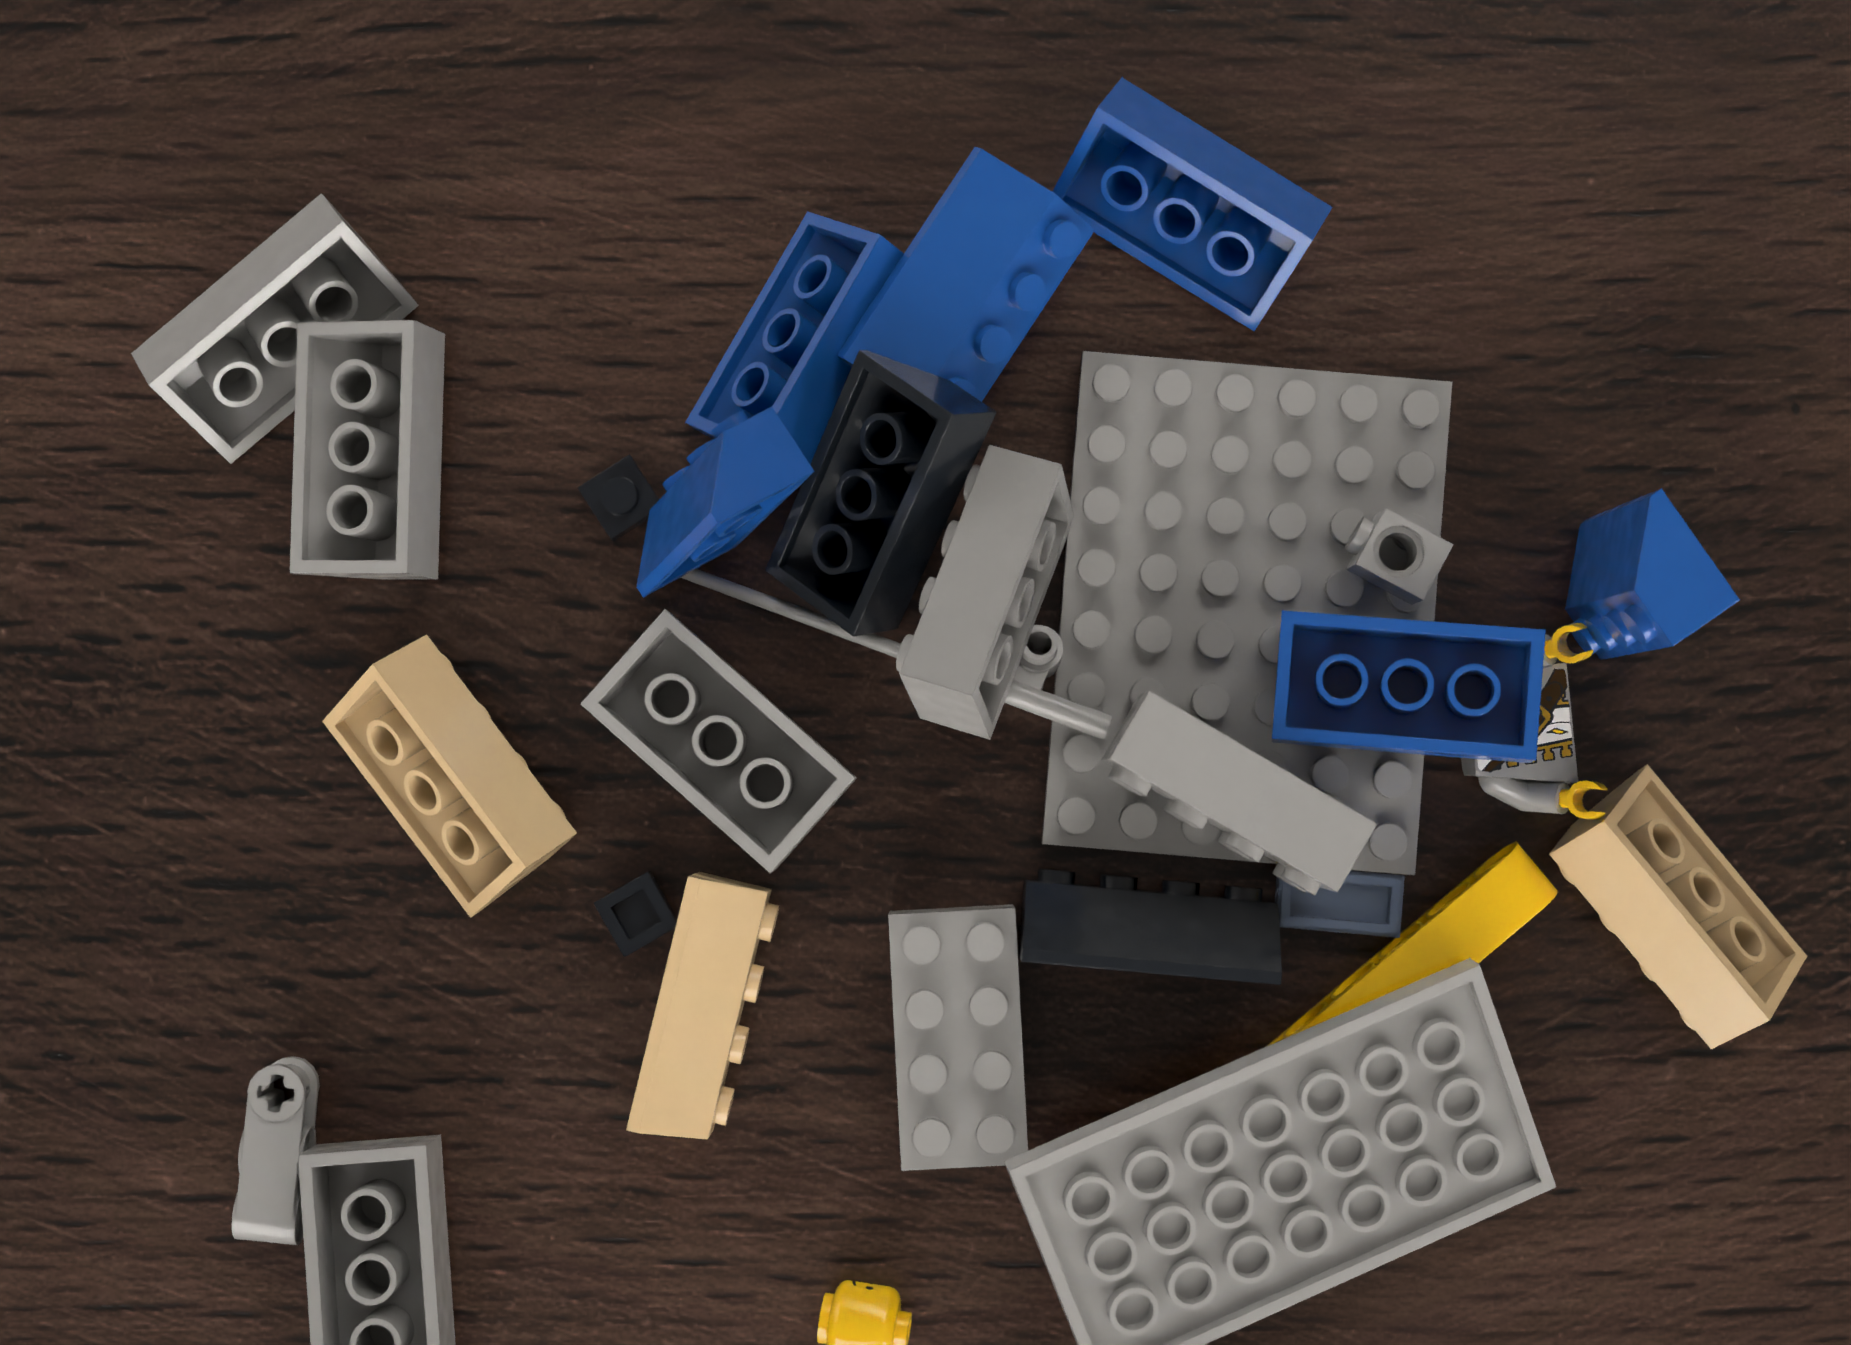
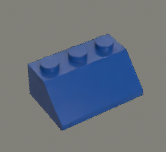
M772 407L750 418L747 417L744 411H739L719 423L711 431L715 439L694 450L686 458L690 465L679 470L664 481L662 485L666 493L649 510L636 586L643 598L737 547L815 472Z

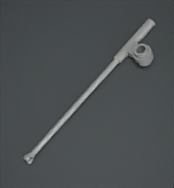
M695 569L680 577L897 658L901 643L874 633L853 637L822 614L699 569ZM1034 625L1004 703L1105 740L1113 716L1042 690L1046 679L1052 676L1060 665L1063 643L1060 636L1053 629L1044 625ZM1037 650L1041 651L1044 654L1038 655L1032 653L1031 651Z

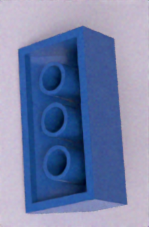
M1124 78L1117 82L1097 107L1052 191L1094 228V233L1252 331H1255L1333 208Z
M974 147L837 356L852 367L859 350H868L950 380L982 402L1095 229L1058 195L985 150Z
M807 211L685 423L706 436L715 439L711 431L731 415L744 411L747 417L750 418L772 407L811 464L852 368L840 359L837 354L904 253L880 234Z
M1662 488L1592 516L1580 524L1565 610L1574 621L1573 623H1582L1587 626L1585 629L1571 632L1576 642L1584 651L1593 650L1592 655L1596 653L1600 660L1673 647L1740 601Z

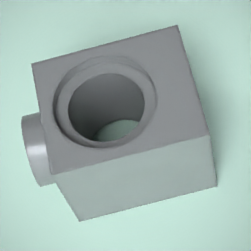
M1385 508L1375 514L1372 521L1363 516L1358 522L1345 547V550L1353 554L1346 570L1413 605L1425 599L1454 544ZM1384 538H1394L1400 541L1406 548L1407 562L1401 571L1391 570L1382 563L1379 556V547Z

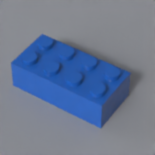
M1282 610L1272 742L1520 763L1536 761L1546 630Z

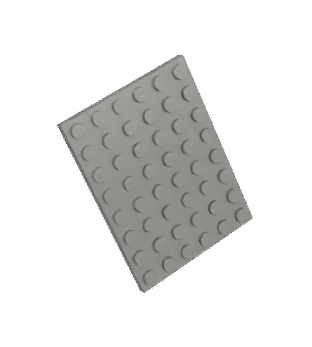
M1090 351L1082 352L1070 500L1074 517L1066 539L1058 634L1063 643V654L1060 665L1055 672L1054 695L1111 715L1113 718L1105 740L1051 720L1041 844L1256 862L1238 855L1217 842L1223 831L1206 822L1203 829L1193 828L1164 811L1163 807L1168 799L1150 789L1146 796L1142 794L1139 796L1108 778L1113 767L1101 759L1140 694L1151 691L1375 822L1377 826L1351 870L1415 875L1424 755L1273 743L1272 728L1282 610L1434 621L1438 575L1425 599L1410 605L1347 571L1346 567L1353 554L1345 550V547L1363 516L1372 521L1374 515L1385 508L1441 537L1452 382ZM1384 538L1379 547V556L1382 563L1391 570L1401 571L1407 562L1406 548L1400 541L1394 538ZM1264 855L1259 861L1261 863L1277 864Z

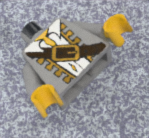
M1582 623L1563 626L1556 630L1552 638L1545 634L1536 761L1520 763L1461 758L1464 776L1478 777L1479 784L1485 793L1520 811L1565 814L1570 810L1576 817L1591 820L1601 819L1606 814L1604 812H1588L1582 802L1586 791L1590 789L1607 790L1606 786L1594 781L1585 780L1578 782L1567 663L1585 660L1592 655L1593 650L1579 654L1573 653L1569 650L1566 639L1570 632L1587 628ZM1557 658H1558L1560 661L1565 662V663L1554 664V663H1556ZM1574 782H1577V783L1573 784V785L1571 786V788L1568 786V784H1566V783H1574Z

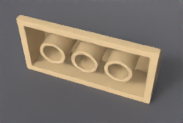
M427 634L373 663L322 721L470 918L547 861L577 834L566 819L561 807L550 798L529 770L524 758L515 752L491 720L486 708L475 699L454 671L451 662L445 655L440 653Z
M1647 764L1637 770L1589 810L1606 813L1604 817L1596 820L1578 819L1570 826L1549 855L1558 864L1564 878L1575 885L1597 911L1603 925L1609 931L1616 934L1636 958L1643 973L1655 982L1675 1005L1686 1025L1695 1030L1709 1048L1713 1049L1770 1021L1806 960L1807 955Z
M703 872L688 876L631 1107L627 1131L640 1134L708 1139L714 1130L715 1123L726 1126L735 1089L726 1087L724 1084L730 1062L741 1064L750 1029L749 1027L739 1025L744 1002L756 1003L764 973V966L754 964L759 940L771 942L779 911V905L769 903L772 889Z

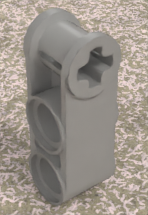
M296 1056L284 1057L259 1070L250 1080L247 1090L245 1126L238 1153L240 1175L238 1192L232 1213V1235L234 1239L300 1245L303 1240L298 1155L316 1145L315 1121L320 1088L319 1075L314 1066L306 1059ZM283 1076L284 1086L294 1089V1096L284 1101V1091L274 1088V1081Z

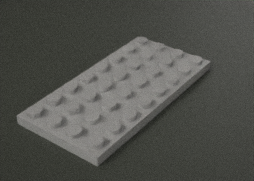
M1471 958L1004 1161L1077 1345H1205L1556 1187L1481 967Z

